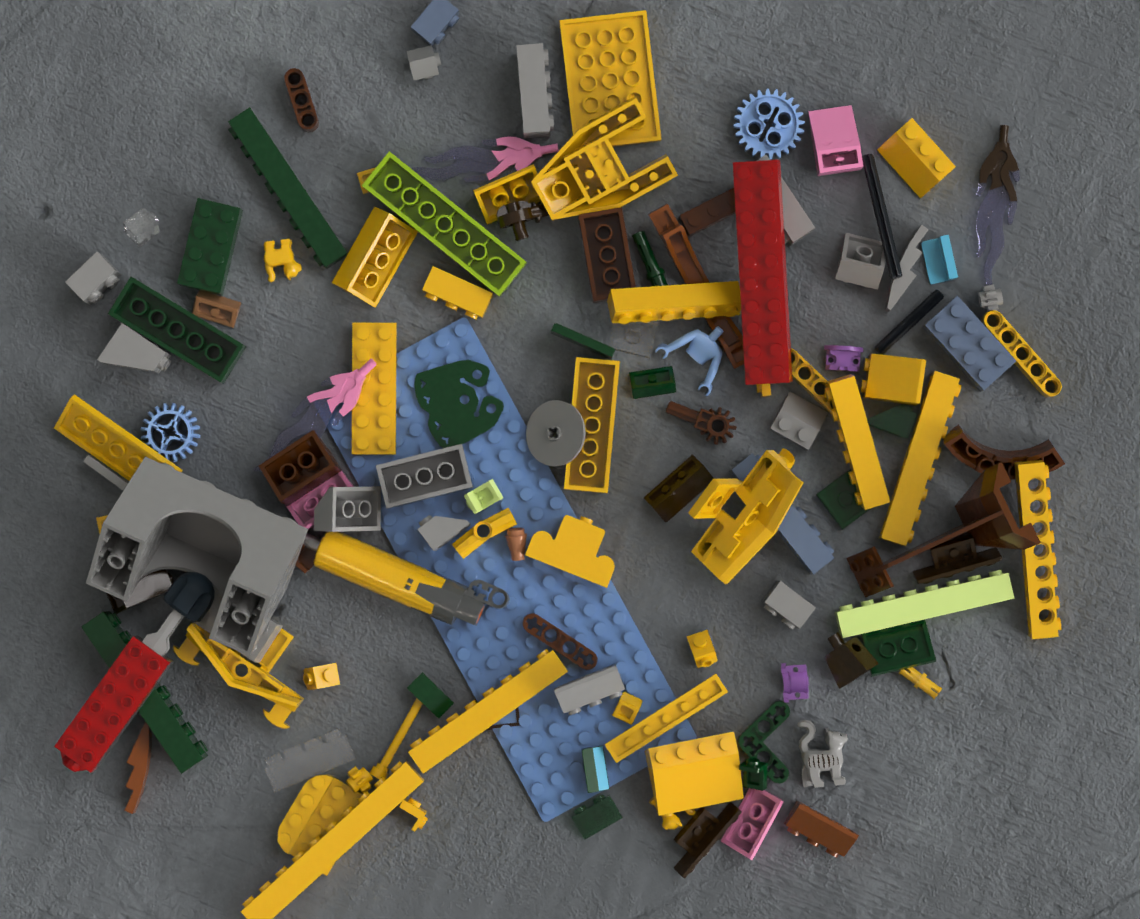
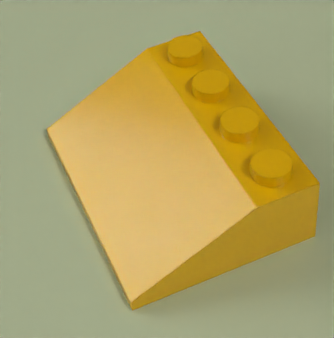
M734 732L652 747L644 751L658 816L744 799L741 770H739V753Z

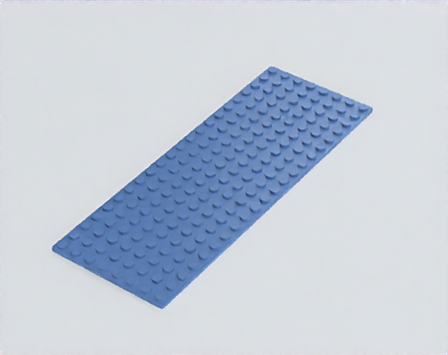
M463 317L397 353L396 455H352V410L347 415L342 416L339 413L344 404L342 402L331 413L327 402L330 398L316 400L314 404L359 487L381 486L376 465L443 449L435 441L429 430V413L423 410L418 403L415 393V377L417 373L462 360H471L486 365L489 368L490 373L487 383L482 387H477L465 381V378L460 379L461 383L474 388L479 402L476 412H474L475 417L479 416L482 400L486 396H493L504 404L503 411L495 426L462 444L473 488L389 509L386 508L381 489V527L398 557L468 587L472 581L482 580L508 593L510 601L507 607L496 609L486 604L477 626L459 618H456L451 626L431 617L477 702L484 698L482 694L491 687L496 690L502 686L500 681L510 674L513 677L519 674L518 668L528 661L530 664L538 660L536 656L545 649H548L549 652L554 650L524 629V617L530 613L541 616L596 654V666L590 670H585L555 651L568 672L519 706V724L521 726L511 727L503 725L501 728H493L496 737L541 819L544 822H548L602 792L588 793L582 748L603 745L609 787L647 767L644 751L648 748L693 740L697 736L688 719H685L618 763L615 762L606 748L605 743L675 700L676 697L611 579L606 588L525 555L531 538L536 532L546 531L554 540L564 516L569 515L576 519L577 517L549 466L542 464L531 454L526 440L527 426L467 318ZM474 370L472 373L473 378L480 379L482 372ZM421 379V388H423L426 383ZM467 395L460 397L462 404H467L470 400ZM424 396V398L427 400V404H429L430 397ZM488 404L486 407L487 412L494 413L496 406ZM435 421V424L437 425V430H439L441 424ZM442 437L443 440H446V444H448L449 438ZM493 479L503 499L474 514L468 508L464 495ZM509 507L517 525L511 528H524L525 533H527L525 559L520 561L511 560L510 550L505 537L507 530L490 538L463 559L452 543L478 522ZM429 515L432 517L440 516L467 520L471 524L437 551L432 550L417 530L421 527L419 522ZM480 525L477 533L480 537H487L490 529L487 525ZM480 584L479 587L475 586L473 590L476 592L475 596H478L479 593L487 596L485 601H488L489 594L493 588H490V591L487 592L482 589V584ZM503 593L494 595L493 601L496 605L504 603L505 596ZM528 618L526 621L529 624L528 628H537L539 631L536 634L541 636L542 630L547 624L543 622L541 627L536 623L537 618ZM548 629L544 637L547 641L553 642L557 639V632L553 629ZM567 641L563 645V650L567 654H572L576 649L575 644L571 641ZM580 647L573 659L578 660L579 656L584 660L583 665L586 666L588 663L592 665L594 662L591 659L592 655L585 656L581 653L584 649ZM616 664L625 690L621 692H627L643 701L632 725L612 716L621 696L611 700L607 696L601 699V704L591 708L587 704L580 707V712L569 716L568 712L563 714L554 688ZM516 709L493 725L517 723Z

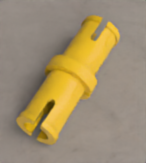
M914 667L907 668L906 670L903 669L899 672V674L915 684L914 687L916 689L919 687L931 696L932 699H935L938 695L937 693H940L942 690L941 687L926 677L927 674H921Z

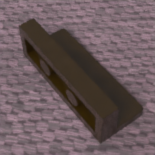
M692 454L650 491L644 499L664 522H668L700 494L714 478Z

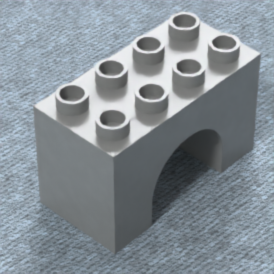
M144 457L103 522L86 584L127 602L139 581L152 572L176 569L201 573L212 582L214 590L221 601L209 639L251 656L288 588L308 529L298 525L291 518L280 517L256 506L250 500L240 499L217 489L210 482L199 481L181 473L167 463H159Z

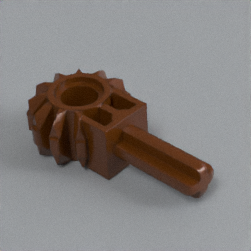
M670 401L666 408L667 414L695 424L694 428L700 430L701 435L709 433V436L706 438L707 442L711 440L712 436L715 437L714 445L718 444V437H721L722 442L725 444L727 442L725 434L729 438L734 436L728 429L736 430L737 428L734 425H729V423L735 421V417L727 420L726 417L730 411L727 410L723 416L721 415V407H718L717 415H715L712 408L709 411L701 408L700 412L673 401ZM713 421H722L724 429L721 432H715L712 429Z

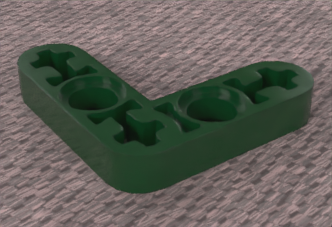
M776 701L771 704L738 738L740 748L750 758H757L759 752L766 751L770 756L767 767L775 759L777 763L773 765L777 769H784L782 772L784 777H777L776 779L773 777L775 772L771 768L767 771V776L775 783L785 782L788 779L789 771L763 741L788 718L790 708L783 701ZM777 705L779 707L784 706L785 709L783 711L785 715H777L774 719L778 722L774 725L773 721L766 715L770 712V715L773 716L776 713L775 707ZM761 720L769 721L770 729L767 732L759 731L758 723ZM745 736L748 738L752 736L754 738L752 743L756 747L759 743L762 745L753 755L750 754L753 749L749 745L743 746L745 742L743 738Z

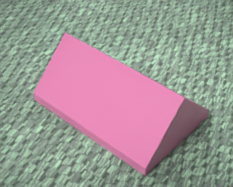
M343 471L334 475L289 506H286L298 525L307 528L308 531L314 527V508L329 487H354Z
M749 788L739 806V809L742 811L736 822L731 824L726 830L721 842L753 860L784 801L766 790L761 791Z

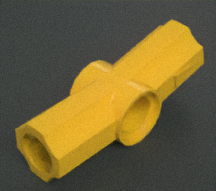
M508 507L478 522L453 542L452 545L464 559L484 542L517 525ZM480 525H487L489 527L490 533L487 537H480L478 535L477 529Z

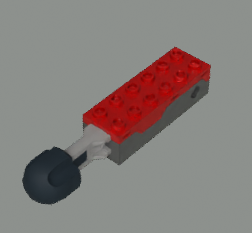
M187 572L180 575L173 582L164 595L165 602L173 608V611L156 633L146 635L144 639L138 635L131 638L54 747L61 752L63 765L73 772L87 770L91 773L96 771L174 662L166 656L170 649V636L184 617L193 622H200L214 601V587L205 575L198 572Z

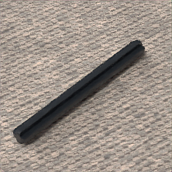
M872 154L863 155V167L889 276L891 279H897L902 277V271L875 159Z

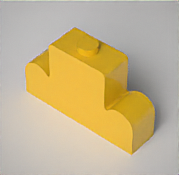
M565 515L554 540L546 531L536 532L531 538L525 553L528 557L606 588L615 568L614 562L610 557L605 555L596 557L605 530L592 525L593 520L583 516L580 519Z

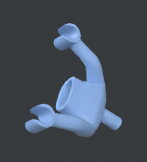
M717 326L707 335L696 329L668 345L659 344L655 353L659 349L665 350L666 353L662 357V359H665L669 352L690 342L686 352L696 362L704 365L712 359L706 378L698 387V390H700L701 387L706 386L709 390L705 396H708L711 393V383L717 373L723 354L722 349L715 341L724 331Z

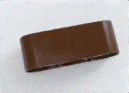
M292 68L285 73L284 79L295 115L302 130L308 133L313 132L319 126V119L302 71ZM293 75L301 77L300 82L296 85H292L289 82ZM304 95L308 99L307 103L302 106L297 105L296 99ZM312 116L314 123L311 126H304L303 119L305 117Z

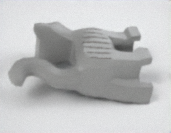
M809 720L799 721L797 726L807 729V733L799 740V749L802 757V786L824 787V782L819 775L820 771H830L835 786L845 785L846 780L845 777L841 776V767L843 764L842 747L847 742V735L825 728V741L828 749H809L808 743L815 736V725Z

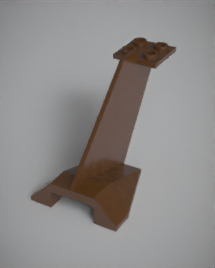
M1002 462L985 469L955 505L963 523L962 525L885 562H882L875 546L846 558L865 598L894 586L886 571L887 568L964 532L973 536L975 546L1025 550L1040 544L1041 542L1031 523L1018 528L999 489L1011 483Z

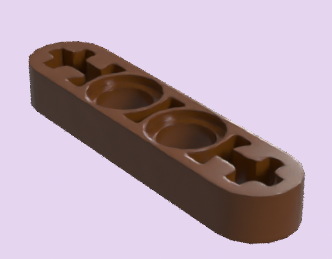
M530 613L524 617L523 627L528 633L585 670H590L596 666L597 656L592 650L535 613ZM528 618H537L536 623L541 627L543 622L547 624L542 630L541 636L536 634L539 631L537 628H528L529 624L526 622ZM548 629H553L557 632V639L553 642L547 641L544 637ZM567 641L573 642L576 646L572 654H567L563 650V645ZM580 647L584 649L581 652L585 656L592 655L591 659L594 661L592 665L589 663L586 666L583 665L584 660L579 656L578 660L573 659Z

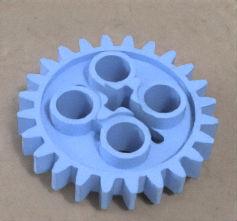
M767 88L765 95H762L761 91L758 90L756 98L749 94L750 102L743 99L742 103L745 108H737L741 115L734 116V119L739 121V123L734 124L733 128L740 131L735 133V137H742L738 144L746 143L747 146L744 151L752 149V157L758 152L760 153V158L766 154L772 160L773 154H776L777 158L780 159L782 151L788 155V147L791 149L796 148L793 141H801L797 134L804 133V130L799 128V126L804 125L805 121L798 118L803 115V112H796L800 105L792 106L791 103L794 98L786 100V92L780 97L778 96V89L773 94H770L769 88ZM760 105H767L770 108V113L762 115L758 107ZM778 107L779 111L772 122L774 127L769 128L764 140L760 142L759 138L766 126L764 122L769 121L774 109ZM778 116H788L789 124H780ZM749 125H758L760 132L758 134H751L748 130ZM776 134L779 137V143L771 144L768 141V136Z

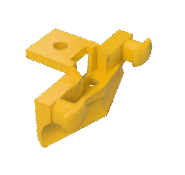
M782 448L779 454L774 450H766L744 481L737 478L712 479L688 512L694 519L715 518L691 552L724 584H728L775 535L804 483L790 471L795 463V458L785 448ZM734 491L746 505L736 519L721 509Z
M191 623L186 629L188 631L185 635L187 638L180 648L173 645V651L176 656L187 664L199 665L200 662L194 658L201 650L228 686L260 695L275 703L270 712L263 708V714L270 723L282 729L290 728L285 721L292 711H296L304 698L273 677L269 672L294 636L282 628L259 663L262 666L256 667L242 657L241 653L209 639V632L197 624ZM239 664H244L248 668L247 674L243 677L238 676L236 673V667Z

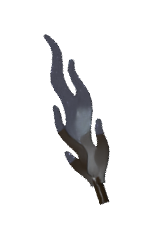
M1000 125L999 141L996 142L994 149L980 168L979 186L976 193L977 197L982 195L986 187L987 178L991 175L992 181L989 191L981 203L976 217V229L979 240L977 257H981L986 249V228L988 225L991 230V248L984 265V278L987 285H992V268L1004 248L1003 216L1005 209L1009 205L1008 225L1012 224L1017 209L1016 191L1009 172L1015 182H1019L1020 174L1017 162L1010 150L1009 143H1007L1008 125Z

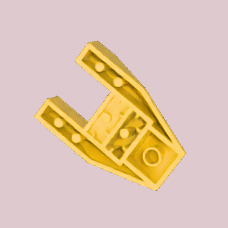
M635 96L577 130L531 180L552 220L620 208L678 176L666 154L628 175L613 149L609 138L647 118Z

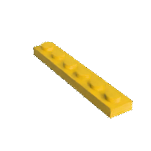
M714 674L605 743V746L615 762L618 763L722 697L728 691L718 675Z

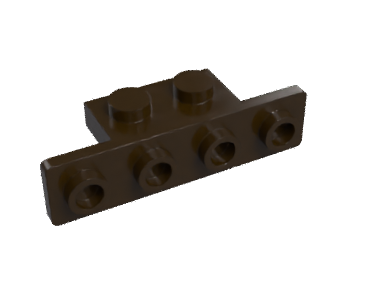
M970 534L930 548L933 565L914 570L913 575L918 584H928L939 578H949L960 572H970L981 566L994 565L996 562L1002 561V556L996 547L976 552L974 538Z
M729 802L716 818L704 807H701L673 839L687 851L674 866V869L683 878H686L688 874L693 872L699 861L709 853L711 847L723 837L724 832L729 826L736 822L742 811L732 802Z

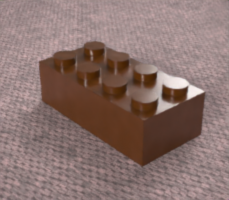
M622 207L579 214L578 219L593 303L607 301L611 289L636 288Z

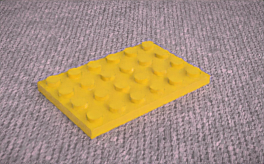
M647 11L560 20L573 135L583 126L635 96L647 118L609 138L612 147L661 141Z

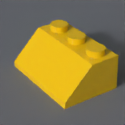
M913 118L877 149L879 154L920 199L956 167Z

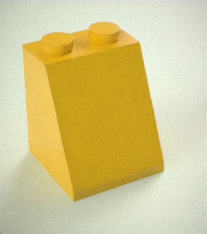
M871 353L869 358H865L863 371H867L866 380L861 382L860 393H864L863 398L913 406L918 405L921 401L926 360Z

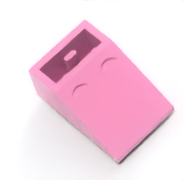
M852 105L808 111L817 175L824 176L861 170L863 168V160Z

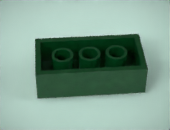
M197 198L177 284L223 296L243 214L241 208Z

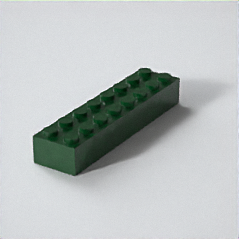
M104 611L81 627L110 669L132 636L127 630L125 632L120 627L122 622L115 612ZM158 683L140 708L139 713L182 774L208 757L206 753L208 748L202 740H197L194 735L196 730L189 721L187 723L181 716L184 713L177 703L173 704L169 699L171 694L166 686H161Z

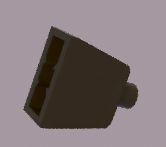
M839 632L827 639L834 650L825 656V660L839 689L878 665L876 659L858 638L854 637L844 642Z

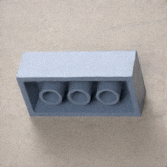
M958 296L953 298L922 326L980 392L984 391L1016 362L1013 356Z

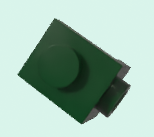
M748 758L739 765V770L743 771V787L761 791L767 788V763L760 762L757 758Z

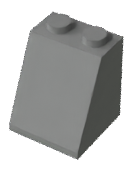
M121 323L97 360L106 365L160 373L167 370L171 364L170 357L172 355L132 328Z

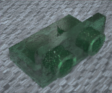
M603 793L593 799L594 803L586 807L584 804L573 811L575 814L571 817L584 840L623 818L610 794L605 796Z

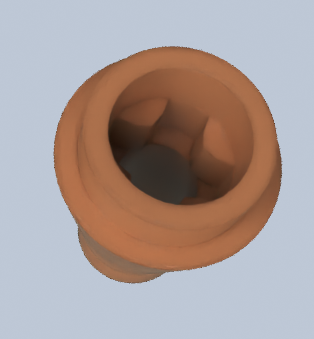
M507 529L505 537L510 550L511 560H524L527 538L525 529Z

